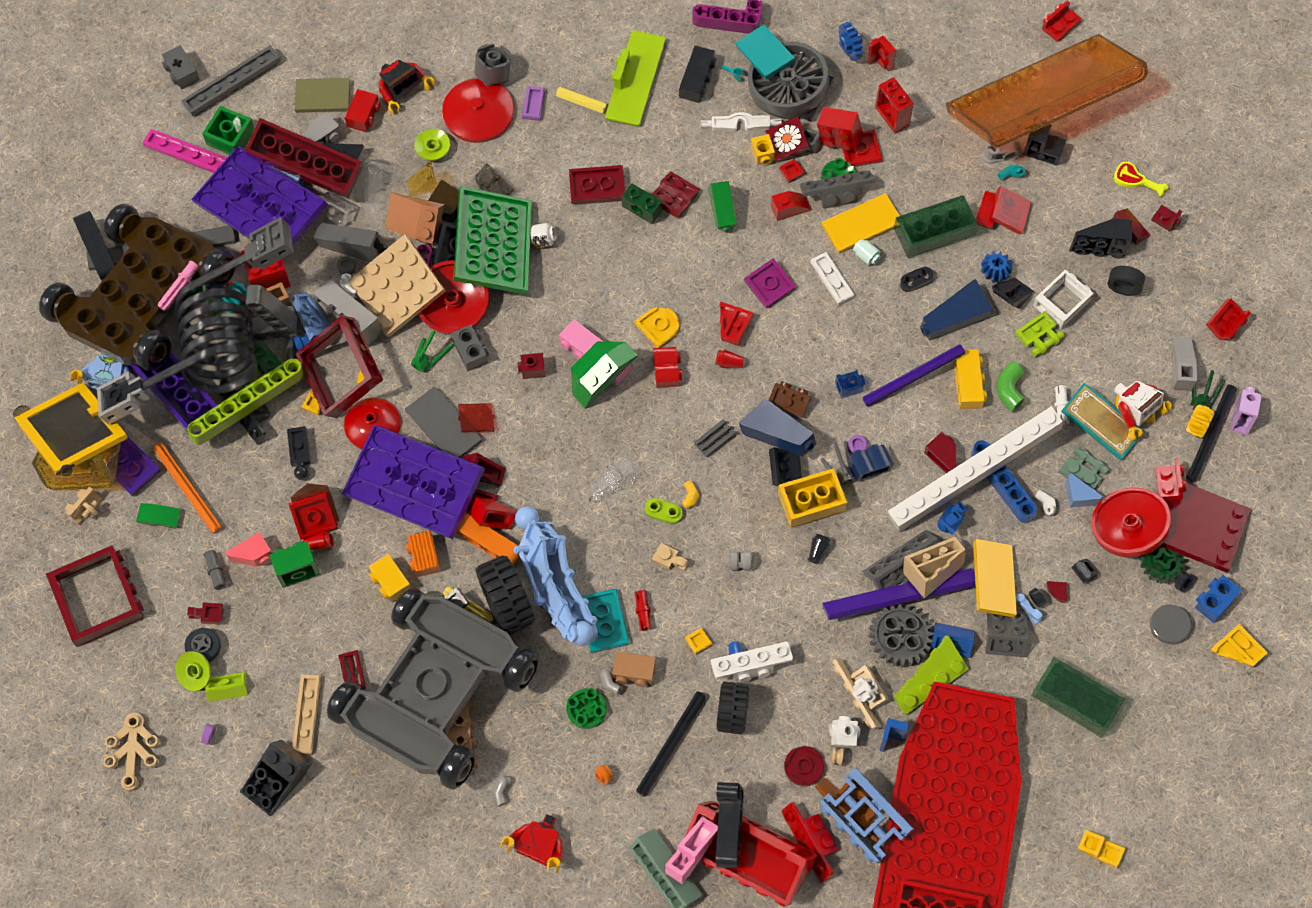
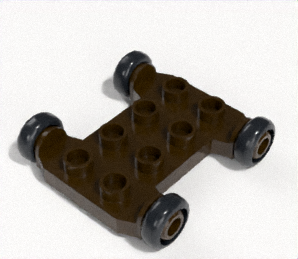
M122 203L115 206L109 212L105 220L104 230L106 236L111 241L124 243L129 248L127 252L123 254L118 263L90 297L76 296L74 290L69 285L56 282L48 286L41 295L39 311L41 316L47 321L59 322L69 337L124 365H139L147 371H155L161 368L168 360L172 350V342L165 332L154 329L175 304V300L165 311L158 306V303L179 277L178 273H182L189 264V261L195 262L198 265V271L191 278L190 281L192 282L230 262L235 257L228 250L219 248L215 250L211 243L158 218L140 217L138 211L133 206ZM235 268L207 282L205 285L211 289L225 287L233 277Z

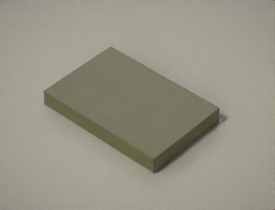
M349 78L296 79V113L348 111L350 98Z

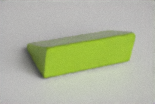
M246 672L211 677L209 683L205 686L208 702L247 696Z

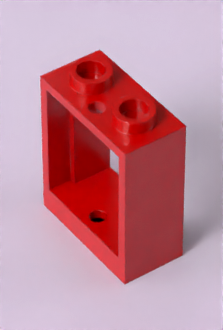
M892 77L879 84L875 108L895 134L910 126L914 103L895 77Z

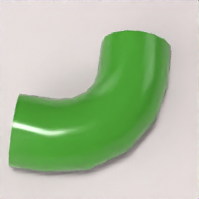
M1011 361L1002 370L996 384L999 399L1011 412L1019 408L1025 400L1015 388L1016 382L1024 376V371L1014 361Z

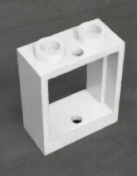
M1064 270L1035 298L1033 307L1041 313L1045 311L1061 330L1090 302L1093 292H1091L1087 285H1083L1078 281L1074 274ZM1062 284L1081 299L1067 315L1047 299Z

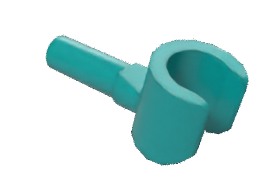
M726 65L721 67L732 73L737 81H741L740 75L745 76L741 67L730 68Z

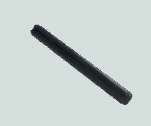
M1228 384L1225 388L1186 477L1191 482H1196L1235 395L1236 386Z
M697 691L636 789L639 795L645 797L704 702L706 696L703 693Z

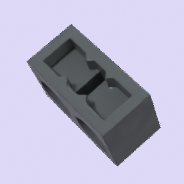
M472 325L451 333L452 342L467 371L488 363L487 356L489 352L485 345H481V336L478 330L474 331ZM466 338H470V339H471V340L468 341V342L463 341V340L466 339ZM474 353L479 354L477 357H471Z

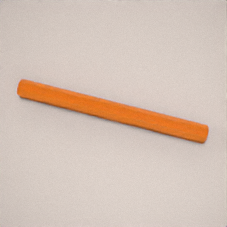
M162 442L155 444L153 450L212 533L219 532L222 528L220 523Z

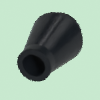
M816 534L815 538H812L809 562L819 564L830 547L829 538L820 534Z

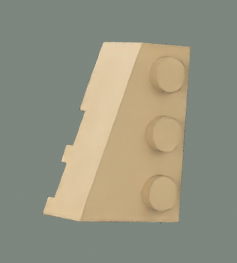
M956 537L950 538L905 556L903 573L922 597L925 598L964 566L966 549Z

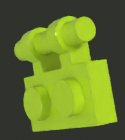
M1045 311L1015 332V335L1027 348L1032 344L1035 346V349L1031 351L1034 357L1044 354L1050 346H1055L1064 337L1062 331L1057 333L1053 331L1057 324ZM1046 335L1048 339L1042 342L1040 338Z

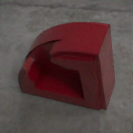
M1047 581L1046 587L1048 592L1057 601L1066 603L1067 582Z

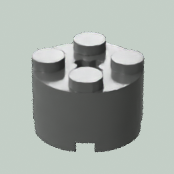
M486 44L479 47L475 55L474 73L476 77L483 81L486 86L507 81L510 75L511 53L501 45L500 48L495 47V44Z

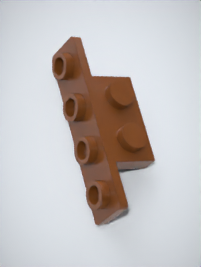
M826 778L822 779L815 786L823 797H826L829 793L835 800L850 787L846 782L839 790ZM854 779L852 780L857 788L850 795L857 803L864 796L870 801L874 800ZM845 801L836 807L837 810L845 815L852 809ZM865 803L851 817L865 831L874 823L871 818L875 815V812ZM873 831L867 836L875 842L880 840Z

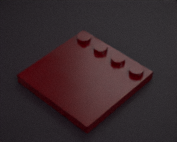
M1186 483L1187 491L1183 492V500L1167 502L1172 525L1168 537L1160 546L1228 573L1251 508Z

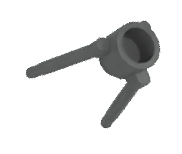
M844 441L845 454L848 461L850 452L848 442ZM834 442L833 445L841 465L837 469L836 475L840 485H845L855 480L854 474L848 462V467L845 466L837 442ZM821 458V462L827 470L832 469L825 459Z

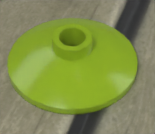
M427 129L418 134L414 141V148L420 158L435 161L443 158L448 153L450 140L447 134L439 129Z
M189 651L178 658L175 673L179 683L185 689L198 691L209 683L211 668L205 656L196 651Z

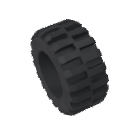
M501 555L478 565L475 569L477 578L498 627L510 635L531 626L535 621V617L526 592L508 556Z

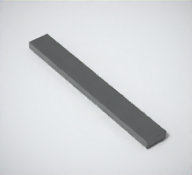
M228 225L190 232V234L211 243L213 248L236 243L234 229ZM121 245L107 249L116 265L129 248ZM86 252L89 270H96L88 252Z

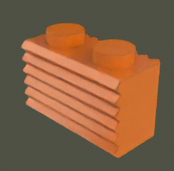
M431 531L409 535V542L406 543L408 554L412 553L413 560H410L412 572L416 571L417 577L441 572Z

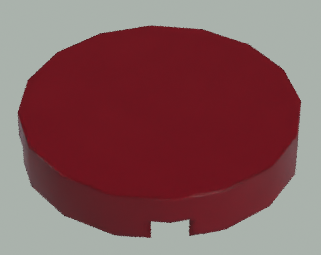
M809 746L792 749L787 754L784 762V772L787 778L793 784L801 787L817 783L825 769L821 754Z

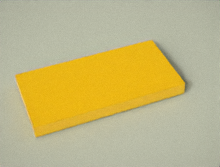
M884 193L823 221L821 226L838 254L853 248L860 239L868 241L903 225V220L887 194Z
M975 539L973 549L977 611L1015 617L1017 612L1012 545Z

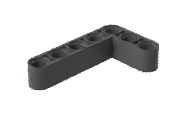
M250 285L247 287L246 307L257 315L252 317V329L256 340L297 335L298 316L264 287L260 285Z

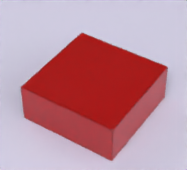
M795 159L779 167L780 172L788 183L804 176L803 169Z

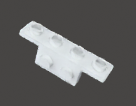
M783 642L711 659V666L716 679L733 675L735 682L740 681L743 683L755 677H768L773 673L774 665L790 662L793 660L789 643Z

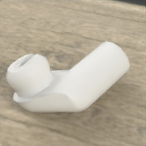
M345 273L341 276L340 285L346 293L356 299L358 298L357 290L348 281L351 279V275Z
M1039 489L1035 498L1043 502L1044 512L1047 515H1054L1057 510L1055 499Z

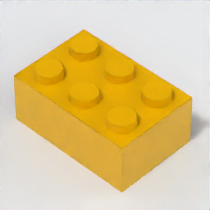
M834 468L780 484L778 487V496L790 528L846 510L847 501Z

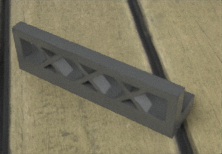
M925 530L863 570L866 577L873 581L876 590L895 586L906 578L903 573L904 557L940 543L939 539Z

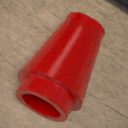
M725 349L723 351L718 350L716 365L728 368L743 367L744 357Z
M324 531L303 539V542H308L311 550H329V548L334 546L331 532L327 533Z

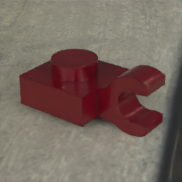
M203 602L202 608L188 607L187 616H189V619L201 618V624L221 625L224 606L223 603Z

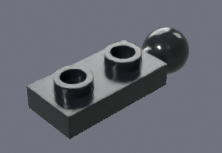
M306 426L287 429L290 464L292 467L297 466L294 470V476L298 480H305L309 476V469L305 465L311 464Z

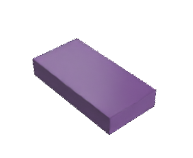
M527 86L522 119L540 121L545 88Z

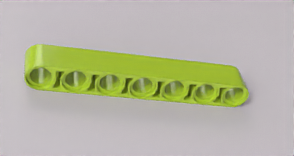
M297 359L287 360L191 422L187 428L191 441L196 445L207 442L299 382L303 378L300 361ZM260 390H266L263 393H259ZM244 400H250L248 403H242ZM229 410H233L230 414L226 413ZM212 421H218L215 424H210ZM201 431L200 434L194 435L195 432Z

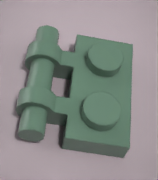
M1076 447L1073 453L1079 458L1075 460L1070 456L1058 473L1065 478H1068L1070 473H1072L1089 487L1095 489L1102 479L1096 473L1100 471L1106 474L1109 468L1100 459L1096 460L1090 456L1088 451H1083ZM1085 461L1093 466V468L1090 470L1082 463Z

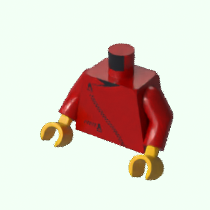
M548 814L545 815L541 824L532 820L530 824H524L509 836L504 837L500 844V847L503 845L509 846L507 852H511L513 847L514 852L547 866L548 871L550 867H556V873L559 872L560 863L564 855L563 841L559 837V832L552 829L557 819Z

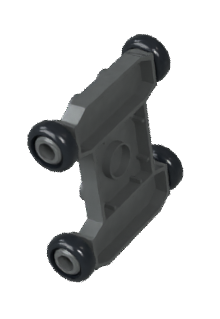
M412 587L405 590L397 599L392 610L391 619L396 627L402 630L412 628L416 634L376 693L363 691L361 686L352 681L342 683L333 692L328 702L326 713L328 718L337 724L346 722L352 733L363 741L420 774H436L440 776V782L443 786L455 790L464 784L469 777L476 757L472 749L466 746L457 747L446 736L486 675L501 677L504 679L505 687L513 692H520L528 686L535 675L538 667V656L529 649L520 651L508 633L441 596H425L424 592Z

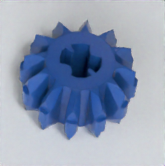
M993 250L991 255H985L981 262V272L985 274V279L991 278L992 282L997 279L999 283L1002 279L1007 280L1013 269L1012 260H1008V254L1003 256L1001 251L999 254H996Z

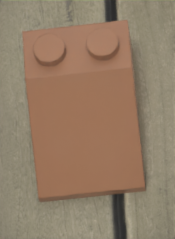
M391 192L385 228L402 235L405 234L409 238L433 244L438 238L444 204Z

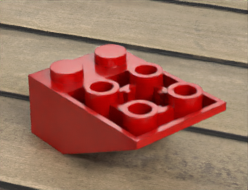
M282 259L262 270L259 267L254 269L248 262L244 263L250 285H260L267 289L282 282L284 288L291 287Z

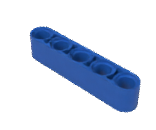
M984 440L977 441L973 446L971 457L978 454L976 450H984L990 444ZM1006 465L986 477L1020 522L1029 523L1033 520L1037 507ZM999 480H1006L1008 484H1002ZM1015 494L1019 499H1013L1011 495ZM1022 510H1028L1031 514L1026 515Z

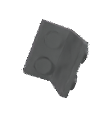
M1017 612L1015 617L987 613L988 635L985 654L1025 657L1029 641L1027 615Z

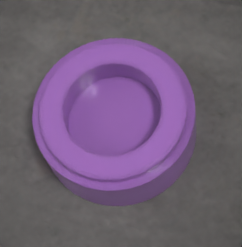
M861 435L852 436L848 442L849 451L852 453L856 450H866L867 440Z
M206 725L201 743L206 745L211 743L216 729L214 725Z

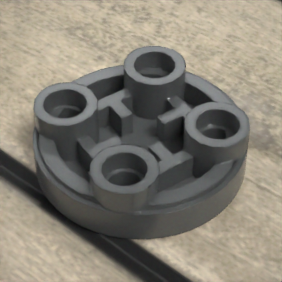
M1172 604L1160 606L1151 616V633L1153 637L1163 643L1179 644L1188 636L1191 630L1190 617L1179 606Z

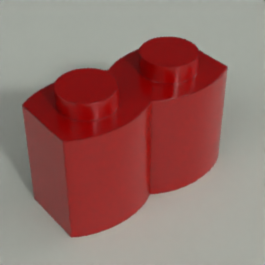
M676 347L653 348L656 388L679 386V381H682V369H678V363H681L680 352L676 351Z

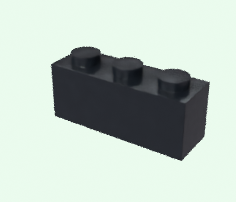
M694 46L679 87V98L699 103L701 97H705L707 91L706 83H710L712 77L711 69H715L717 63L715 50Z

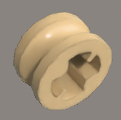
M833 746L831 765L838 763L839 766H842L844 748L836 749Z

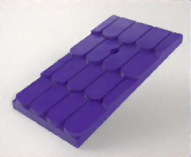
M239 146L233 150L191 199L200 208L237 230L248 239H250L249 234L282 217L290 225L292 245L296 243L298 238L302 236L310 224L328 205L325 200L276 169L248 157L245 150Z
M373 425L342 494L453 540L485 468Z

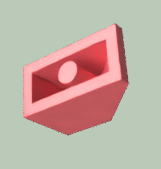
M260 532L225 552L230 562L256 567L268 564L271 561L269 555L273 554Z

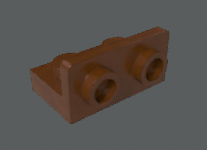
M784 381L775 383L769 401L781 410L803 418L809 401L812 399V396L808 395L809 391L800 387L798 390L791 388L792 384Z

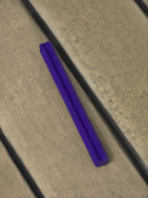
M959 344L863 396V402L868 407L965 354L963 346Z

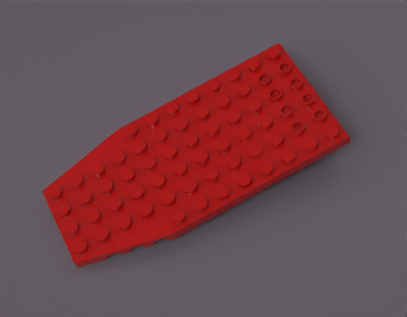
M934 681L899 757L891 805L914 830L902 841L893 834L884 843L883 851L886 856L880 862L872 908H1002L1022 783L1015 699L1013 697ZM889 816L886 834L893 827L901 832L902 829Z

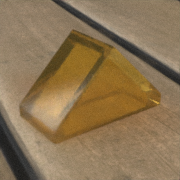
M428 162L406 180L410 196L433 192L437 187L431 162Z

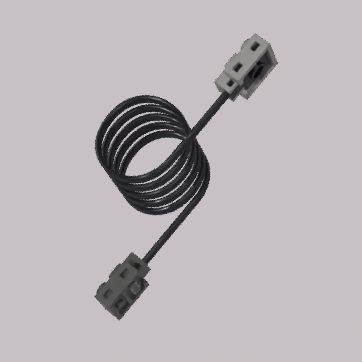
M282 217L251 232L249 238L252 243L244 247L245 254L190 282L179 291L175 299V313L180 362L146 380H143L140 376L136 378L128 371L97 387L99 417L103 421L111 424L140 409V404L150 399L149 387L180 371L191 386L212 394H222L237 390L255 377L258 366L252 317L250 315L251 310L249 308L245 309L238 304L229 302H216L198 307L182 317V314L190 306L208 298L230 297L241 301L246 306V296L232 289L216 288L191 296L180 307L179 304L189 292L245 262H248L254 269L259 267L262 270L294 253L290 225ZM214 311H232L243 315L240 319L231 316H218L202 320L194 325L189 323L201 315ZM216 325H228L219 329H205ZM239 328L244 329L242 332H237V331H236V330H238ZM193 334H195V335H198V336H200V337L194 339V338H192L191 336H192ZM229 339L219 343H208L214 340ZM241 342L246 343L243 347L237 345ZM195 348H197V349H200V350H202V351H200V352H198V353H195V352H193L192 350H194ZM230 353V354H228V355H224V356H220V357H210V356H214V355H218V354ZM242 356L247 357L240 364L221 371L204 370L193 365L197 362L205 365H223L233 362ZM253 363L252 369L245 376L224 385L202 383L194 379L186 371L187 368L193 374L206 379H225L241 373Z

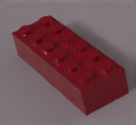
M259 118L245 149L248 157L346 199H349L363 168L362 162L262 118Z

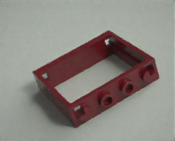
M342 315L296 353L306 375V380L312 388L313 396L317 399L320 406V411L327 417H338L383 381L381 373L353 317ZM344 333L365 379L334 403L314 357Z
M113 545L46 573L71 641L76 647L144 618L141 612L144 611L142 602L140 600L137 601L135 597L138 594L134 583L130 584L128 580L131 577L127 566L123 567L121 562L124 561V557L121 551L116 550ZM111 558L132 610L79 632L60 579Z

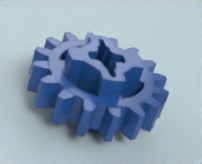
M851 22L841 24L838 30L840 33V47L849 56L850 60L860 59L863 57L862 36L858 33L855 26H852Z

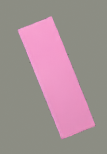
M702 816L678 845L677 852L665 865V873L683 884L718 833V826Z

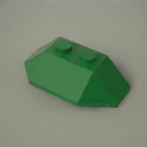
M597 341L571 367L573 396L586 409L638 357L637 353L626 342Z

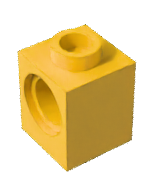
M769 134L751 138V149L756 164L767 165L774 161L775 151Z

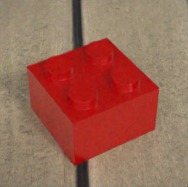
M823 107L817 123L822 145L829 148L836 147L847 151H857L863 135L858 112Z

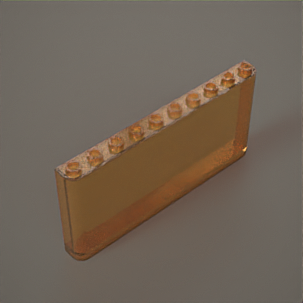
M1097 34L947 102V112L991 146L999 148L1142 82L1148 74L1147 62L1104 36Z

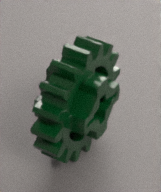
M1159 546L1152 552L1141 556L1140 561L1142 563L1140 568H1145L1143 574L1149 573L1150 580L1156 578V583L1163 580L1167 584L1169 580L1174 582L1176 577L1182 573L1184 558H1179V553Z

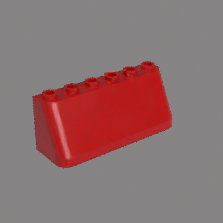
M714 801L699 803L685 837L702 816L718 826L720 803ZM743 816L739 868L717 869L721 871L720 873L728 878L734 877L739 880L738 883L742 886H751L757 890L756 892L759 895L769 896L775 899L774 902L776 904L786 907L794 901L815 863L817 854ZM717 834L701 858L703 865L709 868H717Z

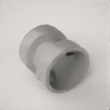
M730 551L731 570H737L738 568L750 570V551H743L742 553Z

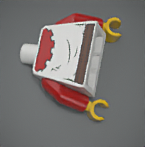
M1135 381L1129 387L1119 383L1114 390L1119 395L1118 408L1127 428H1130L1128 438L1131 441L1136 440V436L1138 438L1141 437L1143 433L1135 425L1140 426L1157 410L1159 414L1165 415L1172 407L1171 402L1164 401V393L1159 391L1155 385Z

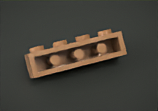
M471 697L446 736L457 747L466 746L473 750L477 746L476 737L472 736L471 730L475 729V719L470 716V709H474L473 697ZM475 756V764L470 775H474V768H478L477 756Z

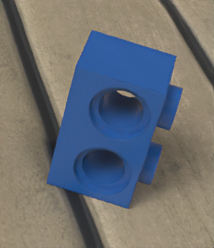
M1224 575L1219 579L1214 578L1208 585L1210 590L1207 593L1203 591L1196 599L1198 604L1195 606V609L1213 623L1242 590ZM1218 588H1223L1226 594L1221 593ZM1206 602H1212L1214 608L1209 607Z

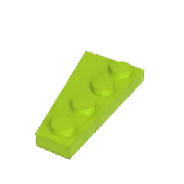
M945 635L941 640L942 643L937 648H934L925 663L917 668L918 671L913 677L909 678L893 696L903 714H908L926 700L934 681L949 684L968 670L949 636Z

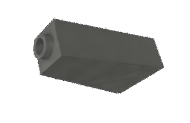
M321 222L313 237L322 248L368 262L373 261L388 248L377 231Z

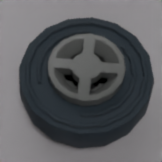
M195 629L190 632L185 640V652H199L205 656L208 662H211L220 653V638L211 629Z

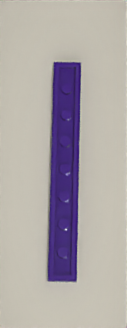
M972 568L956 571L927 597L976 586L975 572ZM909 582L823 602L822 607L828 620L922 599L923 597L913 584Z

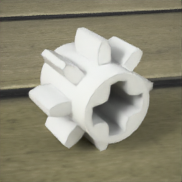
M861 677L855 682L853 695L858 701L865 702L867 700L870 703L876 698L875 695L878 694V687L875 681L870 678L864 680Z

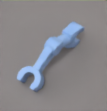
M1023 594L1015 595L1016 604L1020 605L1028 613L1030 620L1035 625L1042 620L1041 617H1043L1038 609H1033Z

